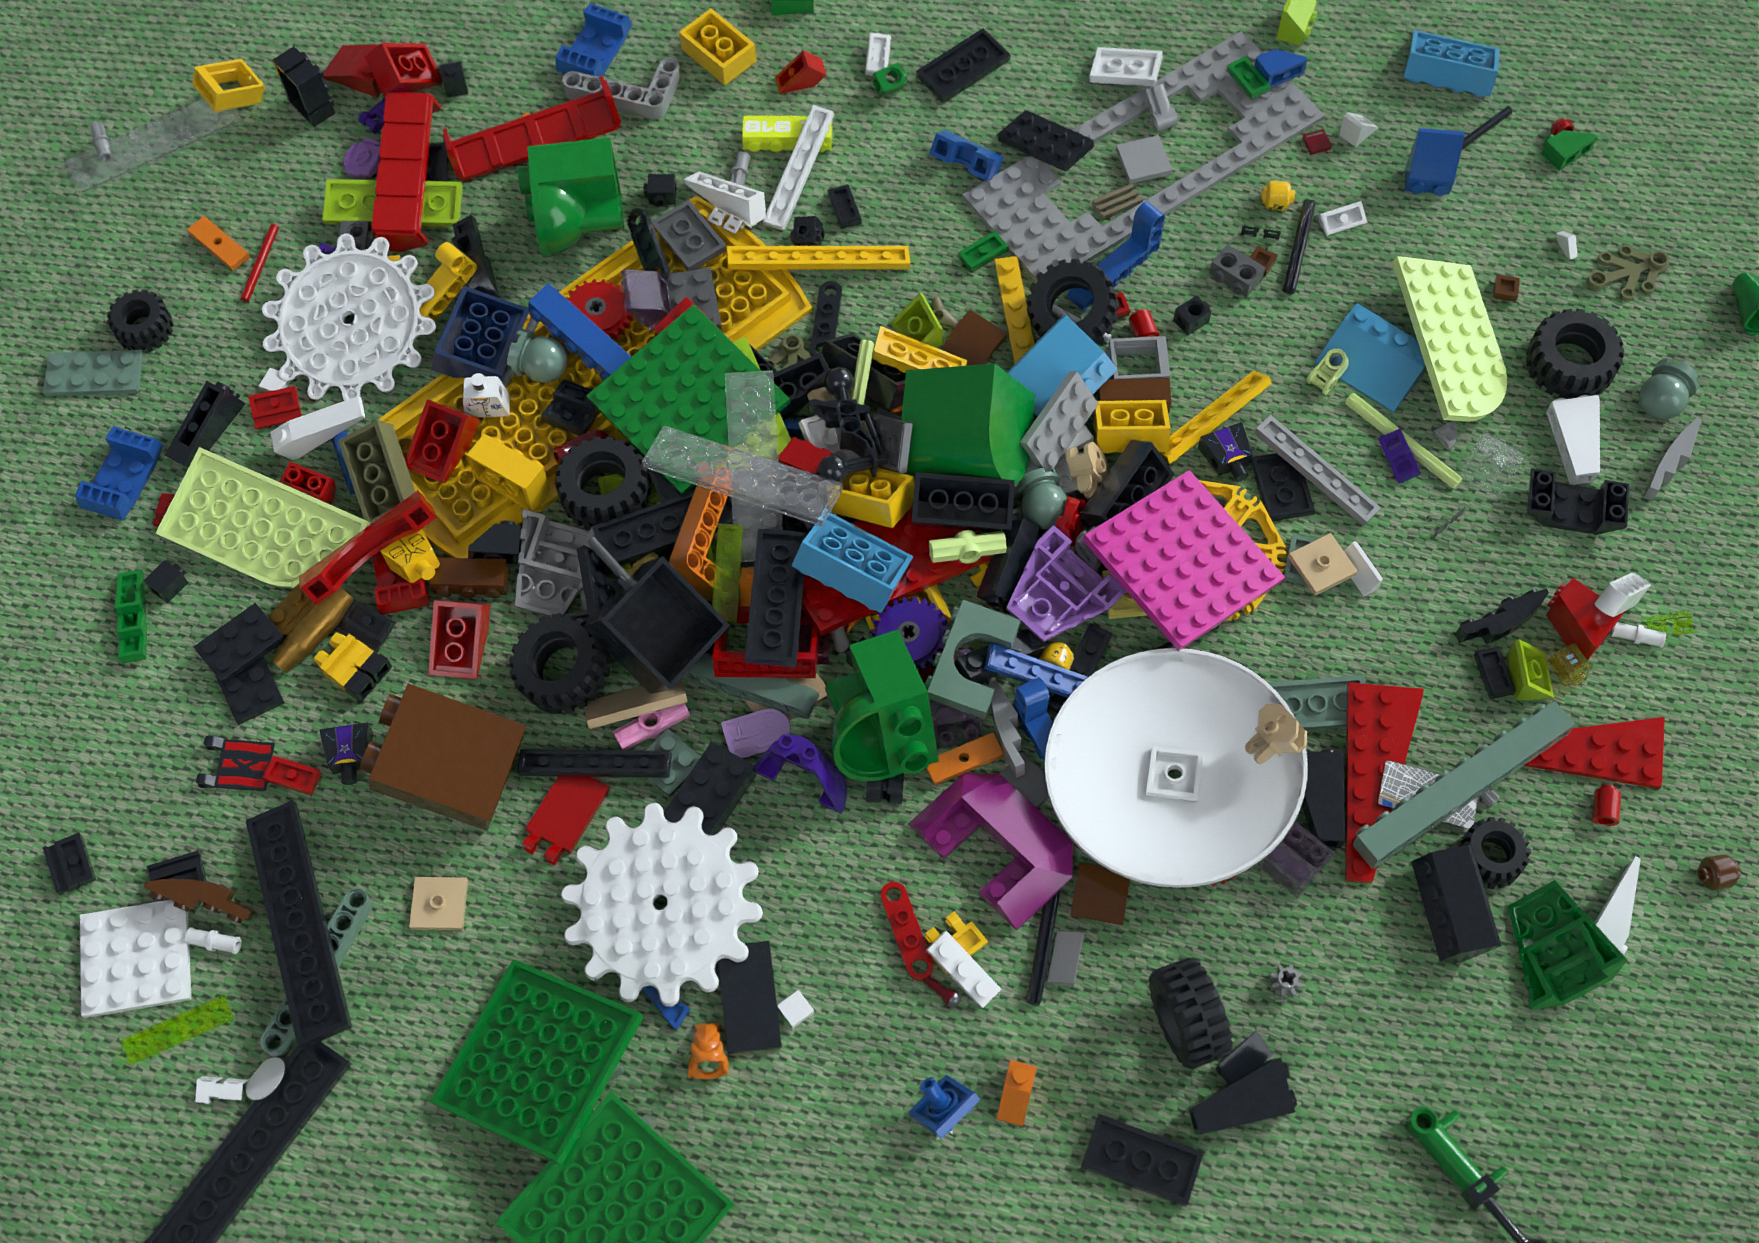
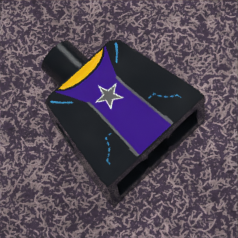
M1242 422L1200 437L1198 449L1219 476L1231 472L1236 482L1243 481L1249 476L1245 467L1250 465L1252 451Z
M369 723L320 729L327 765L333 774L341 773V783L344 785L357 783V771L360 769L361 761L369 742L373 740V730Z

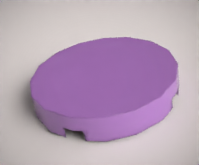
M373 138L362 139L363 142L359 144L356 142L349 148L344 157L345 171L355 180L370 178L378 171L380 143Z

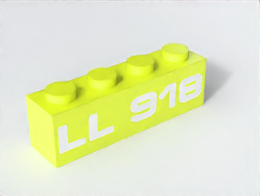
M743 116L742 139L744 150L752 152L759 150H771L773 152L794 150L808 116ZM832 121L819 152L832 150Z

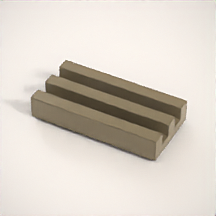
M1131 183L1093 199L1092 204L1101 218L1105 220L1143 202L1141 196H1138V191L1134 190V185ZM1134 198L1133 200L1128 201V202H1126V203H1124V204H1121V205H1119V206H1117V207H1114V208H1112V209H1110V210H1107V211H1105V212L1103 211V210H1106V209H1108V208H1110V207L1116 206V205H1118V204H1120V203H1122V202H1125V201H1127V200H1129V199Z

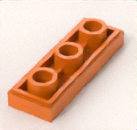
M205 216L187 229L194 239L232 271L250 258L247 251Z
M992 732L938 755L939 762L930 764L926 770L934 786L1003 758L1004 753ZM964 757L967 758L968 761L961 762L959 759Z

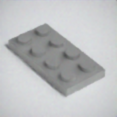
M1069 371L1020 441V444L1038 469L1044 468L1045 472L1055 468L1098 405L1077 371Z

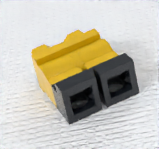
M336 632L329 641L330 646L335 649L332 654L329 655L321 650L313 660L326 678L362 703L376 687L374 682L378 684L392 668V665L387 657L371 650L352 635L348 634L346 637Z

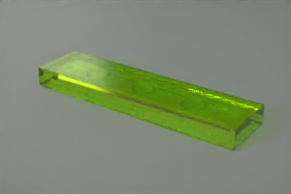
M718 523L712 607L728 623H737L743 525Z
M224 994L122 1039V1043L129 1064L138 1063L233 1021L234 1017L227 997Z

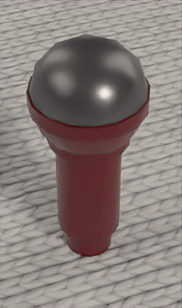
M930 976L927 977L924 983L942 997L947 1007L954 1008L959 1005L961 995L957 990L948 989L936 979H932Z

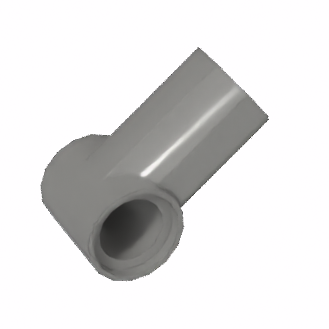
M1159 84L1144 90L1151 112L1149 115L1150 123L1156 128L1154 131L1158 132L1177 126V114L1175 109L1169 104L1164 85Z

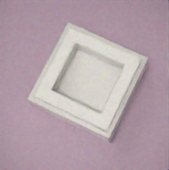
M269 368L259 384V388L265 392L287 388L291 381L281 379L278 370ZM283 373L284 377H291V375Z
M799 990L777 1005V1008L792 1028H795L814 1014L813 1008Z

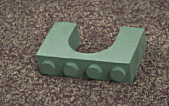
M963 600L960 607L955 606L951 620L954 621L951 630L947 629L944 634L942 643L946 645L942 653H937L933 666L937 668L934 676H928L925 687L928 690L930 700L985 719L994 696V689L964 678L954 665V655L962 645L974 640L986 641L1011 649L1021 620Z

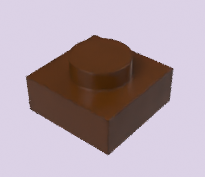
M1257 246L1249 258L1265 267L1263 276L1266 277L1278 256Z
M1497 274L1494 280L1493 298L1516 302L1520 278Z

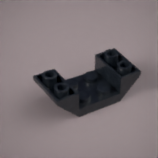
M1531 468L1527 513L1542 526L1594 535L1621 530L1627 527L1628 483L1605 480L1600 489L1557 483L1555 482L1556 472Z

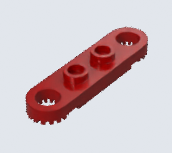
M888 882L881 890V901L908 975L916 981H924L933 973V962L930 954L926 951V942L906 888L899 882ZM891 889H897L901 893V898L898 901H890L886 897L887 892ZM916 961H924L928 969L925 973L918 974L914 972L913 964Z

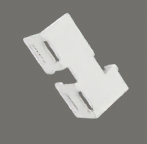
M717 207L714 208L707 220L721 226L722 220L726 215L729 219L723 228L735 234L740 227V230H742L744 225L752 228L743 219Z
M202 1076L197 1079L195 1102L209 1104L211 1103V1097L242 1100V1087L248 1080L227 1078L223 1084H218L216 1082L223 1078Z

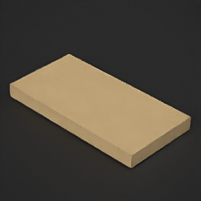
M680 679L670 691L650 694L643 686L600 697L594 699V701L589 700L586 702L587 706L584 709L588 727L592 729L687 703L688 700L682 680Z

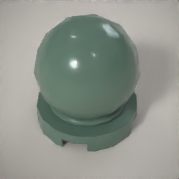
M520 329L517 332V335L520 336L517 343L512 342L508 352L507 365L512 368L509 370V373L517 376H522L526 373L529 378L536 382L550 383L556 381L567 367V353L562 344L552 337L539 336L535 338L534 332Z
M1667 358L1660 360L1652 370V376L1641 387L1639 394L1641 407L1649 416L1657 420L1677 417L1686 408L1689 397H1692L1700 387L1696 380L1698 374L1692 367L1682 361L1675 364L1669 362Z
M1044 468L1032 470L1024 474L1022 482L1014 486L1015 498L1018 501H1022V515L1026 520L1039 526L1041 530H1048L1053 525L1056 527L1058 517L1060 515L1063 516L1067 495L1059 487L1060 478L1054 468L1049 472H1045Z

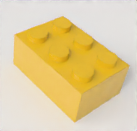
M711 8L679 31L681 50L724 85H727L757 62L755 44Z
M1166 400L1097 401L1098 405L1094 410L1093 418L1095 444L1103 453L1123 452L1131 440L1152 442L1159 452H1169L1171 428Z
M484 433L467 454L475 479L532 512L536 510L550 492L543 465L535 459L530 460L524 457L523 453L518 449H511L505 446L497 437L491 438Z
M877 468L876 477H872L869 470L848 474L843 483L837 486L828 485L825 488L829 511L893 528L913 505L914 476Z

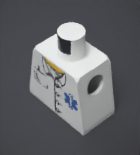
M480 373L474 374L472 377L464 379V413L477 418L509 416L510 394L498 377H484Z

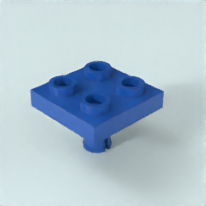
M947 1074L938 1083L930 1077L925 1079L920 1085V1090L925 1096L908 1113L917 1123L942 1139L972 1110L973 1106L980 1099L975 1092Z

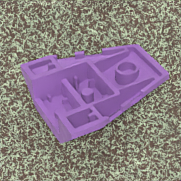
M1054 525L1037 541L1006 607L1008 612L1016 619L1021 620L1020 622L1042 642L1112 608L1127 592L1112 575L1108 574L1103 579L1069 549L1072 541Z

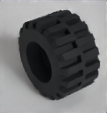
M136 289L132 290V293L129 294L128 292L123 293L124 296L121 298L117 297L115 299L116 303L111 304L109 307L111 311L107 312V322L123 348L142 350L143 353L144 349H147L148 352L153 351L152 347L157 346L160 348L162 346V340L165 342L169 340L167 334L172 335L173 329L171 326H174V322L160 296L157 297L156 293L152 291L149 293L148 290L142 289L139 292ZM149 316L144 322L132 325L138 318Z
M1488 817L1486 821L1484 819L1479 820L1476 825L1473 824L1459 845V847L1472 845L1483 885L1487 883L1488 889H1494L1496 885L1500 889L1504 888L1507 883L1509 885L1512 884L1524 871L1530 860L1528 857L1531 854V848H1527L1530 842L1528 838L1522 837L1524 831L1521 828L1519 830L1514 828L1516 824L1512 821L1510 824L1505 823L1506 819L1501 817L1498 821L1495 820V817ZM1492 842L1499 845L1506 853L1507 862L1496 863L1489 860L1482 851L1481 843Z

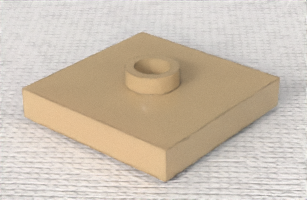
M1331 533L1289 553L1288 556L1314 596L1356 576L1358 572Z
M415 877L409 928L411 930H463L468 879Z

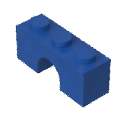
M947 130L936 133L929 152L930 155L947 163L956 162L967 166L969 173L986 181L991 180L998 174L1004 158Z

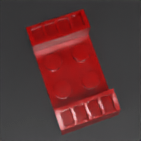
M380 551L372 556L377 588H374V593L380 614L385 615L430 606L427 580L420 578L414 583H410L389 568Z

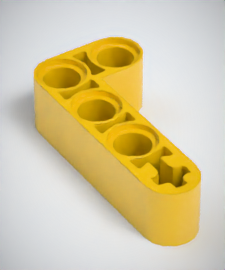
M449 242L441 244L436 250L435 257L442 264L426 283L433 287L434 296L419 309L421 316L430 318L434 322L453 301L463 286L466 285L477 269V265Z

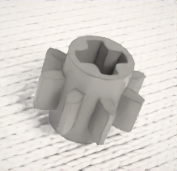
M1292 964L1289 968L1284 969L1281 965H1278V974L1271 973L1269 977L1270 980L1275 981L1270 990H1277L1280 993L1279 998H1282L1284 994H1289L1291 998H1294L1296 995L1295 989L1301 990L1303 984L1298 982L1302 972L1296 973L1293 970ZM1284 977L1285 980L1290 979L1292 981L1289 985L1287 982L1282 983V978Z

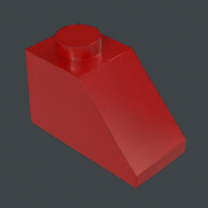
M802 50L775 76V80L780 94L815 87L827 76L822 58Z

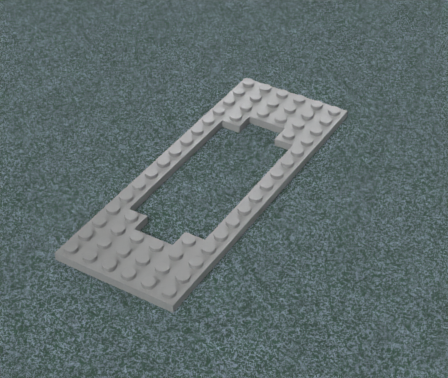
M1242 31L1156 81V85H1164L1168 99L1185 89L1199 103L1218 93L1242 118V120L1228 127V133L1239 143L1237 146L1145 200L1164 215L1169 214L1324 120L1325 115L1290 80L1270 88L1269 92L1253 100L1249 99L1226 71L1228 64L1244 56L1254 65L1256 57L1263 53ZM1146 86L1076 127L1073 131L1093 139L1094 143L1150 111L1144 90L1153 86ZM1030 155L996 174L991 180L984 181L967 191L962 196V199L992 232L996 231L1008 245V251L1014 257L1017 256L1018 262L1036 283L1038 282L1036 276L1040 272L1043 274L1047 272L1046 267L1050 264L1055 267L1059 265L1058 261L1063 259L1070 263L1072 258L1079 259L1081 263L1085 260L1091 261L1131 237L1134 214L1142 203L1104 226H1101L1089 212L1070 222L1046 196V194L1061 186V181L1050 170L1054 166Z

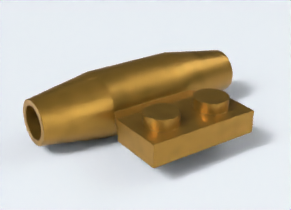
M298 583L268 616L279 632L286 636L271 661L285 673H288L307 658L341 621L354 598L339 587L334 593L315 605Z

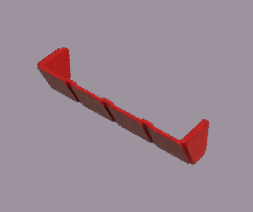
M603 75L599 76L603 88L601 91L453 141L447 128L443 129L446 152L457 178L467 181L494 172L497 168H506L528 160L527 146L580 141L585 138L588 140L618 130L622 122L607 80H604Z
M386 93L383 117L384 126L382 127L379 153L380 162L378 164L375 190L376 199L374 200L371 228L376 238L383 237L387 239L390 252L407 251L428 245V239L421 233L432 113L441 110V105L430 93Z

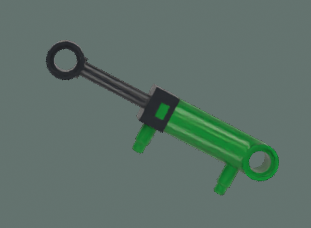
M1419 1107L1410 1114L1406 1120L1408 1133L1422 1144L1461 1190V1196L1473 1210L1483 1204L1516 1243H1546L1540 1239L1528 1240L1492 1198L1500 1190L1497 1183L1508 1174L1507 1168L1501 1166L1490 1175L1487 1173L1483 1175L1446 1130L1460 1118L1458 1111H1452L1441 1120H1438L1436 1113L1428 1107ZM1416 1118L1424 1119L1428 1128L1421 1129L1416 1123Z

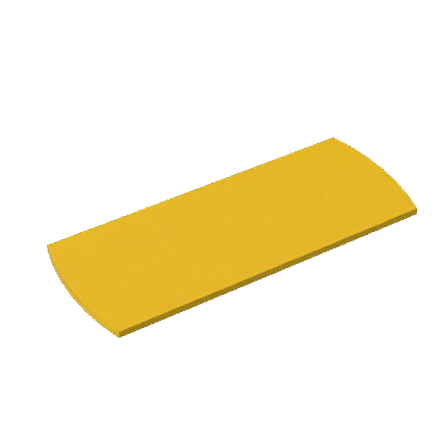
M697 195L689 200L706 221L716 207ZM726 215L722 220L721 226L707 221L726 246H766L745 226L742 230H740V227L736 234L724 229L723 226L729 219ZM656 233L670 274L687 271ZM633 240L559 291L564 297H569L568 291H575V285L582 286L584 281L591 283L593 279L596 282H601L602 279H605V283L608 284L613 281L615 288L621 285L622 291L627 290L634 307V321L630 322V329L625 328V336L620 334L618 336L619 340L613 339V341L631 357L655 337L653 328L671 312L667 284L657 286L648 281L649 279H647L646 271L643 270ZM727 251L696 268H711L722 326L721 331L732 342L746 336L748 343L757 352L812 312V306L788 270H728ZM660 269L656 273V278H658V276H661L659 275L661 273ZM529 314L523 326V329H526L531 319V316ZM541 321L534 332L535 338L539 336L552 337L562 344L567 353V367L563 374L556 381L550 383L536 382L529 378L526 373L522 376L513 375L506 388L510 394L509 416L480 417L471 444L446 483L408 469L415 492L417 490L421 492L434 508L436 519L422 528L432 544L452 558H468L469 545L495 523L500 524L501 521H513L515 525H520L521 527L523 525V509L528 510L475 479L467 454L485 433L491 438L497 437L505 446L511 449L516 448L523 453L524 457L530 460L535 459L543 465L550 492L534 511L540 513L559 499L555 487V472L559 464H557L552 449L557 446H564L567 442L578 437V435L542 422L541 414L553 400V392L564 379L592 390L603 382L599 373L594 368L589 369L585 366L582 358L576 352L573 354L567 350L564 342L559 337L554 338ZM441 374L378 419L393 425L404 459L406 458L427 399L464 412L463 392L465 378H453ZM599 412L588 432L599 429L604 431L609 437H615V441L622 439L628 442V446L632 445Z

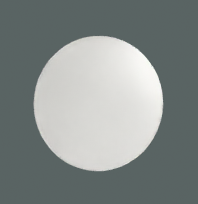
M277 1057L269 1058L260 1065L246 1085V1094L250 1099H262L276 1089L285 1071L282 1059Z

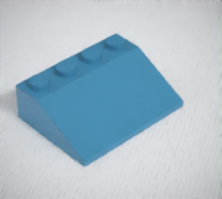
M1414 30L1403 78H1407L1408 81L1413 83L1426 82L1436 88L1441 86L1448 87L1455 92H1471L1477 97H1490L1498 74L1500 49Z
M1358 303L1342 321L1314 363L1318 365L1331 349L1342 350L1348 358L1349 366L1339 379L1394 413L1427 371L1417 339ZM1334 357L1331 360V365L1339 366L1343 361V357Z
M1063 315L1007 373L1035 394L1034 423L1069 371H1077L1093 395L1117 368L1106 353L1067 315Z
M825 510L801 543L792 567L798 569L802 574L819 580L823 585L842 592L846 597L863 603L867 608L882 613L913 556Z

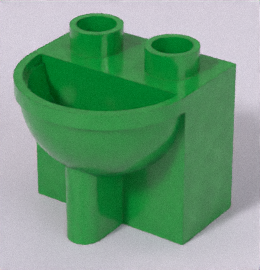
M610 137L527 146L529 165L517 167L518 181L521 194H527L525 195L527 218L529 222L535 221L538 243L543 258L552 257L553 254L561 253L571 248L584 233L625 228L622 195Z
M895 630L849 645L854 674L833 680L825 687L826 694L836 715L832 728L831 753L837 768L844 775L855 780L878 781L903 773H919L930 764L939 762L928 692L899 631Z

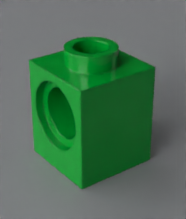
M898 62L874 72L871 77V81L880 98L904 88L907 83L906 72L903 68H900ZM886 76H892L895 79V83H889L886 80Z

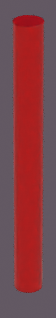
M271 224L240 297L241 301H250L279 230V226L276 224Z

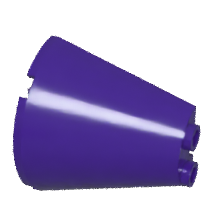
M790 734L780 736L755 764L756 773L773 782L785 761L815 774L824 789L819 799V804L842 814L847 800L845 776L837 768L834 759L806 738Z

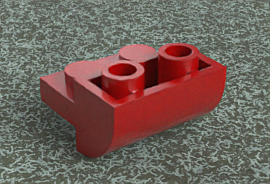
M289 461L279 482L331 505L336 492L334 480Z

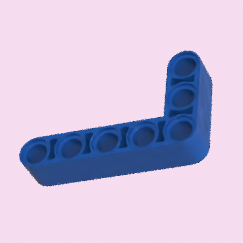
M1148 201L1143 202L1134 214L1131 237L1097 265L1109 277L1113 287L1118 285L1117 282L1120 279H1125L1134 271V267L1140 266L1149 258L1148 255L1153 251L1156 252L1160 246L1165 215ZM1073 288L1067 294V298L1084 312L1087 311L1086 309L1090 305L1093 306V296L1085 289Z
M1038 677L1015 689L1013 707L1022 723L1020 725L1027 738H1031L1033 741V748L1038 757L1045 762L1046 746L1053 722L1047 713L1049 692L1044 681Z

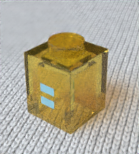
M1575 643L1555 652L1548 661V664L1564 687L1572 683L1574 686L1583 683L1587 679L1586 675L1592 668Z

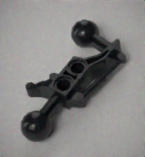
M842 367L833 368L826 373L824 386L829 394L835 396V400L821 401L811 399L808 412L822 418L825 421L826 428L836 429L840 450H850L860 456V458L846 461L838 455H828L822 458L817 468L819 479L826 485L837 486L845 481L848 474L869 470L872 477H876L877 466L887 464L889 456L885 454L880 443L879 435L870 417V407L857 404L856 399H850L849 393L854 386V378L851 372ZM861 421H865L871 437L862 428ZM875 444L879 450L880 455H877Z

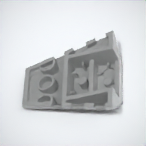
M523 509V527L520 537L521 552L519 553L518 561L520 564L519 574H517L515 607L551 617L552 614L561 613L564 616L583 587L576 549L583 545L591 548L587 542L592 537H595L593 529L591 527V530L587 531L552 522L546 515Z

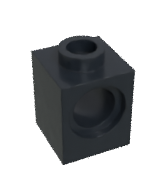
M1196 295L1175 309L1173 321L1189 336L1209 323L1212 310L1207 302L1202 301Z

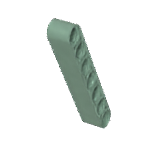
M704 653L682 677V679L803 719L810 717L819 698L818 692L814 689L783 678L714 677L713 655Z
M353 888L345 894L327 925L332 945H337L334 954L338 967L373 908L372 900L361 888ZM364 899L361 906L353 907L357 900ZM351 922L346 930H340L343 923ZM286 996L260 1039L261 1048L272 1058L285 1057L296 1041L293 1024L285 1025L286 1019L291 1016ZM277 1039H281L279 1047L271 1050L272 1043Z

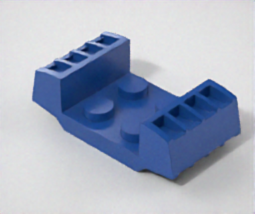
M590 3L583 12L585 25L571 47L562 45L556 55L557 72L565 74L568 72H578L595 77L602 76L625 42V38L632 27L629 16Z
M113 426L105 438L111 447L109 454L93 483L81 481L75 498L82 509L123 521L139 498L157 464L164 445L155 438Z

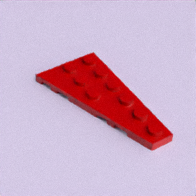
M1665 717L1573 728L1569 735L1524 766L1660 789L1663 777Z

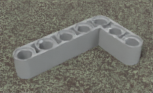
M673 58L661 60L649 89L604 79L607 80L617 111L651 119L664 117L680 81L678 61ZM568 72L562 78L565 95L571 100L603 90L599 77L578 72Z

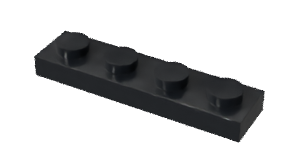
M1090 623L1074 654V660L1069 670L1090 677L1094 673L1113 633ZM1054 693L1048 709L1059 713L1068 698Z

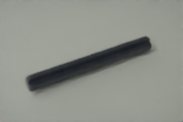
M1305 199L1303 202L1283 287V292L1287 294H1294L1297 287L1316 205L1314 200Z
M1061 890L1043 905L1027 995V1003L1030 1005L1039 1006L1042 1001Z

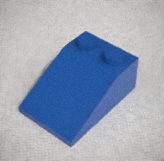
M1419 128L1405 167V191H1411L1415 194L1428 192L1438 196L1450 194L1456 177L1465 132Z

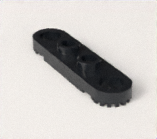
M640 208L632 209V212H629L630 215L627 216L626 222H628L627 226L630 229V235L643 270L646 271L647 279H649L650 283L662 286L667 282L670 270L651 219L645 210ZM638 216H641V220H639L640 223L638 222V224H636V219L638 218ZM660 269L661 273L659 275L661 276H658V278H656V273Z
M827 281L819 288L810 346L812 356L818 354L816 349L824 346L825 340L836 338L842 288L834 281ZM828 289L837 291L834 296H827L824 292Z

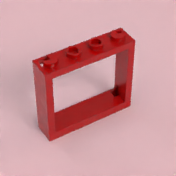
M721 599L719 614L729 624L749 623L750 606H741L740 600ZM801 606L800 624H812ZM813 624L809 653L797 652L796 667L745 663L746 652H726L729 627L715 641L713 652L714 677L816 679L820 635Z

